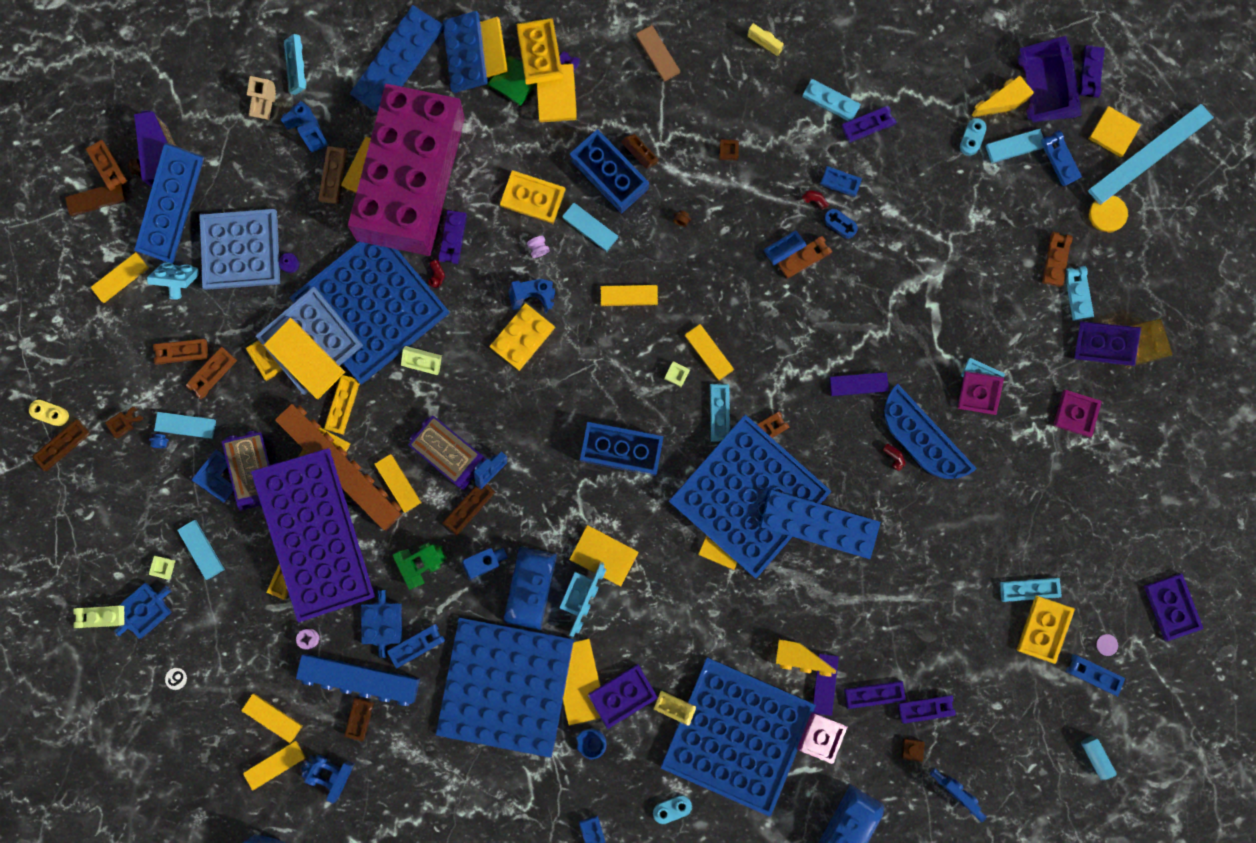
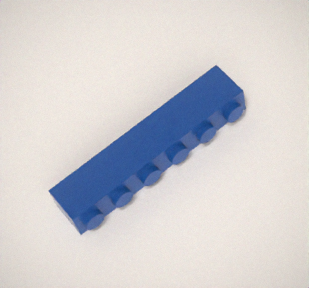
M308 654L301 656L296 679L302 680V684L313 685V683L321 684V688L332 690L333 687L340 688V692L348 694L355 691L359 692V696L370 698L371 695L378 696V700L390 702V699L398 701L397 704L409 706V703L415 702L420 678Z

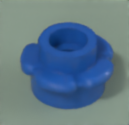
M154 434L153 438H149V441H151L150 446L153 448H166L169 440L162 434Z

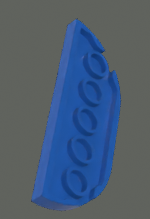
M896 384L887 396L884 408L886 425L893 437L925 471L933 476L943 479H956L974 472L977 468L901 386Z

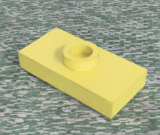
M754 23L749 28L748 37L776 56L781 53L784 43L776 39L771 32L764 31Z
M661 691L654 710L681 723L690 725L696 706Z

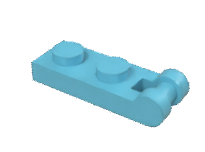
M1080 266L1078 269L1066 268L1065 279L1073 321L1093 318L1094 313L1086 266ZM1078 276L1079 281L1074 282V277Z

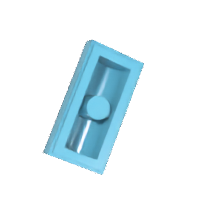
M1093 735L1084 739L1081 744L1100 780L1116 776L1117 773L1099 740Z

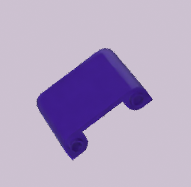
M1063 36L1020 48L1021 55H1018L1019 66L1024 67L1027 85L1034 92L1030 97L1029 108L1026 109L1028 120L1040 122L1082 116L1072 51L1067 37Z

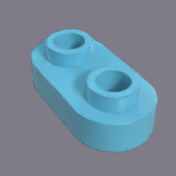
M978 118L972 119L966 126L960 143V149L963 154L971 156L979 150L986 132V124L983 120ZM974 125H978L980 129H975ZM968 142H972L974 146H970Z
M678 795L658 803L654 807L653 815L658 823L666 824L687 816L691 812L692 804L687 796ZM680 803H684L686 807L685 809L680 810L678 808V805ZM662 810L667 812L665 817L660 816Z

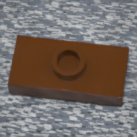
M636 134L627 136L622 140L621 143L646 169L658 163L659 159Z
M354 698L344 737L362 742L365 740L374 706L373 701Z

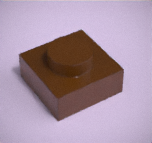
M720 140L719 160L738 161L739 140Z
M903 739L902 759L923 762L925 742Z

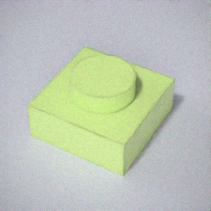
M672 362L664 379L682 387L690 369Z
M154 556L149 575L170 579L176 560Z

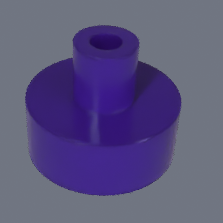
M286 253L280 257L279 266L286 273H294L299 268V260L295 255Z

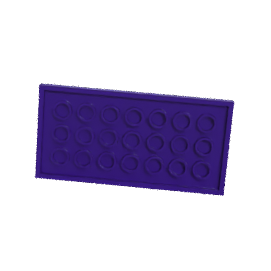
M330 448L251 471L298 623L374 598V592Z

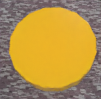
M1112 196L1101 205L1095 200L1090 206V222L1099 231L1112 233L1119 230L1127 221L1128 209L1119 197Z

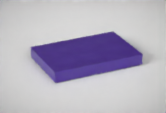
M1080 321L1074 359L1135 366L1141 327Z
M1182 573L1144 585L1164 641H1170L1204 629Z
M639 664L632 666L587 694L607 729L658 698Z

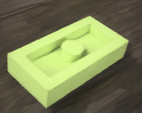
M405 346L402 352L401 366L438 375L442 355Z

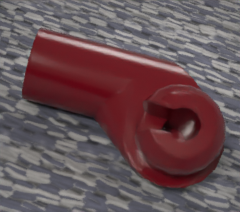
M809 189L802 195L805 203H809L811 200L815 201L822 211L830 205L820 192Z
M434 260L429 264L434 274L428 280V284L430 287L438 288L444 280L445 273L438 260Z
M886 444L883 452L894 459L895 462L892 464V468L896 471H901L902 467H905L902 453L890 444Z

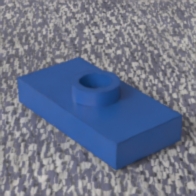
M827 166L820 185L856 197L862 178Z
M795 230L765 248L764 252L772 264L775 265L806 247V243Z
M598 815L579 821L585 843H606Z

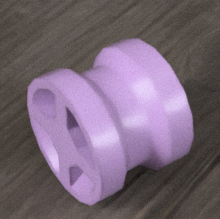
M544 236L535 237L527 242L528 248L532 250L531 255L533 258L543 256L550 251L549 247L544 243Z
M313 629L302 630L298 633L296 642L302 649L313 648L319 642V634Z

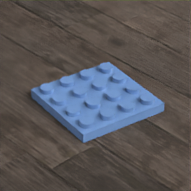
M276 209L200 215L202 288L204 290L280 284Z
M316 287L310 289L256 335L257 339L264 346L289 318H293L339 366L364 346ZM266 348L300 392L306 395L309 391Z

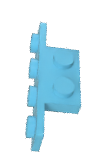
M600 561L593 579L575 571L561 602L560 609L577 615L570 630V636L574 637L575 632L579 634L583 622H580L583 615H587L591 606L588 602L597 593L598 579L602 580L606 572L604 562Z

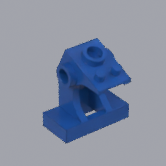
M302 101L293 106L287 114H283L281 121L287 130L300 126L297 128L298 132L311 153L328 146L315 115L310 107Z
M544 279L522 283L520 281L512 282L508 291L512 310L520 309L526 298L536 297L542 302L544 311L547 313L554 305V302L550 301L554 299L555 288H552L553 282Z
M317 754L314 757L310 755L308 761L305 760L301 767V777L309 785L315 786L316 783H319L328 788L330 793L326 801L333 804L338 800L355 763L346 761L339 768L327 762V758ZM322 768L333 772L329 780L319 776Z

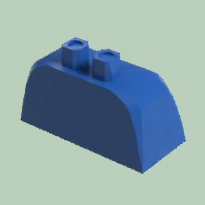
M526 547L518 549L503 619L505 623L541 630L557 554Z
M850 784L818 843H868L883 817V803Z

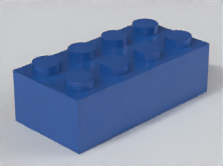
M598 129L570 153L571 162L621 214L649 189V182Z
M587 422L580 461L656 476L664 436Z

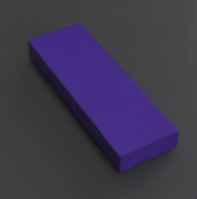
M887 372L829 378L831 397L889 391Z
M818 654V657L836 669V673H831V677L819 675L820 671L816 670L813 704L816 707L813 713L832 716L839 656Z
M903 681L844 689L847 709L906 701Z

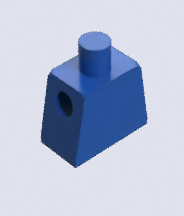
M489 548L463 560L461 564L469 581L498 568L499 562L508 557L504 548L493 552L492 548ZM486 558H488L491 562L488 565H485L483 563V560Z

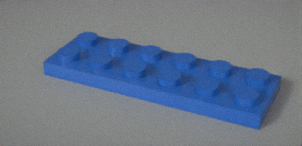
M412 6L350 92L351 97L378 113L385 84L401 87L404 85L444 29L443 24L417 7Z
M169 143L164 144L134 251L168 263L174 262L204 156Z
M769 490L759 527L871 559L881 522Z

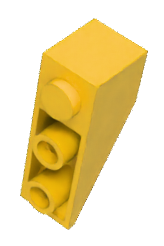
M1021 76L1015 80L1011 78L1003 85V89L993 91L989 95L990 99L986 102L984 100L980 101L975 106L976 110L972 116L977 117L1013 111L1026 102L1034 92Z
M779 640L776 664H780V668L792 670V666L799 667L800 672L806 673L817 670L820 671L819 675L830 677L831 673H836V669L801 643Z

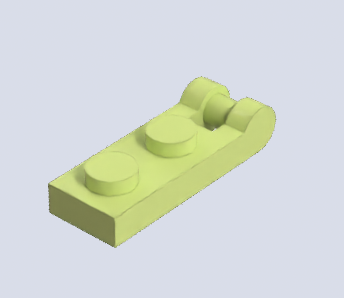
M124 606L73 609V614H76L74 628L124 625Z

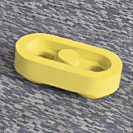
M36 400L29 406V413L33 418L55 426H62L69 419L66 409L46 401ZM40 406V411L37 413L36 409ZM58 413V417L55 419L54 414Z

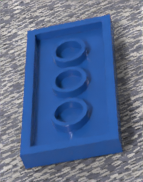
M473 11L443 20L451 91L457 93L488 84L479 13Z

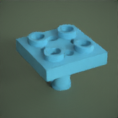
M168 262L162 263L147 277V283L150 285L168 286L169 298L180 299L182 297L181 288H187L199 276V268L188 264L178 266Z

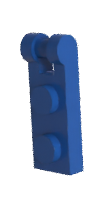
M1060 130L1054 132L1050 137L1046 136L1041 139L1042 146L1062 186H1066L1082 177ZM1053 143H1056L1057 148H1053Z
M437 624L387 651L396 669L445 642L444 637L440 636ZM431 634L434 640L430 643L426 639V636Z
M1072 654L1070 659L1072 662L1066 668V673L1114 696L1119 695L1126 678ZM1079 664L1084 666L1082 673L1077 671Z

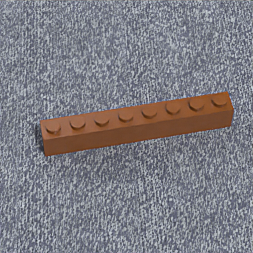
M291 404L275 421L308 454L330 448L342 489L384 531L388 530L403 515L400 512L402 508L395 501L391 503L386 498L388 494L381 487L377 489L373 485L374 479L367 473L364 475L359 470L361 466L354 459L350 461L346 457L348 453L341 446L337 448L332 443L334 439L327 432L323 434L319 430L321 426L314 419L309 420L305 416L307 412L300 405L296 407L294 404Z

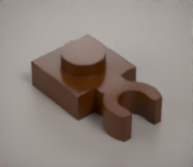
M131 407L126 415L124 412H120L105 422L114 438L118 439L134 429L131 423L140 422L144 418L141 415L134 418L133 414L138 408Z

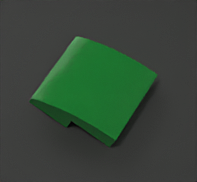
M508 55L506 58L508 72L494 75L488 86L503 94L506 99L521 106L536 83L526 85L523 62Z

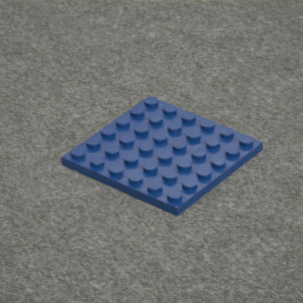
M364 242L355 244L289 297L295 303L310 289L316 287L364 346L343 362V364L361 385L402 353L405 346L409 347L450 314L449 310L397 249Z
M745 414L668 502L756 579L792 538V536L759 527L769 490L821 504L832 491Z
M459 618L436 736L552 758L574 639Z
M707 657L688 700V703L696 706L690 725L679 722L662 762L661 769L771 817L798 751L797 748L811 712L814 711L816 705Z

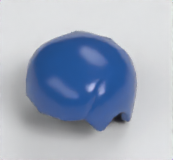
M585 729L576 738L577 750L585 758H599L606 750V738L597 729Z

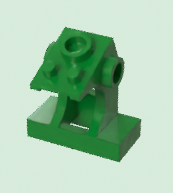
M427 543L419 547L420 551L412 556L409 549L393 554L409 590L425 584L421 576L422 573L427 570L430 573L441 568L440 564L446 563L445 559H447V556L443 553L442 546L438 547V545ZM420 557L424 567L418 570L414 560Z

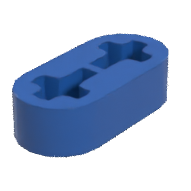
M831 209L824 217L825 224L846 239L852 238L858 230L857 224L839 210ZM836 215V221L830 222V216ZM851 226V231L846 233L845 227Z

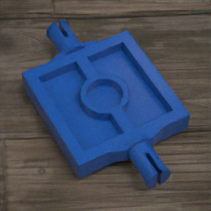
M144 583L119 605L124 606V625L114 630L116 635L121 636L127 629L133 631L138 639H142L172 613L163 600L165 596L172 592L171 589L165 586L157 593L148 583Z
M386 590L377 591L378 602L361 605V643L378 646V658L386 657V645L402 643V604L386 602Z
M936 768L930 772V775L938 781V784L942 785L967 808L970 814H973L980 822L986 819L987 816L980 811L981 808L977 805L979 801L967 791H962L964 787L956 779H953L951 776H943Z

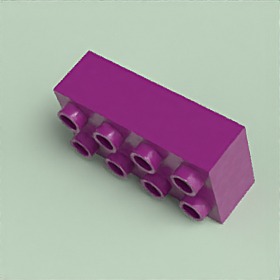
M385 84L348 227L356 241L426 256L431 255L465 120L459 98Z

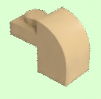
M250 76L247 95L252 97L249 116L269 120L272 102H275V85L270 80Z

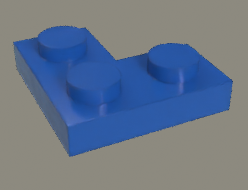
M216 449L193 477L192 482L223 503L226 502L234 491L232 484L221 477L228 465L225 455Z
M503 452L492 456L490 460L487 458L484 462L481 461L476 465L474 477L475 485L479 489H482L507 464V456Z

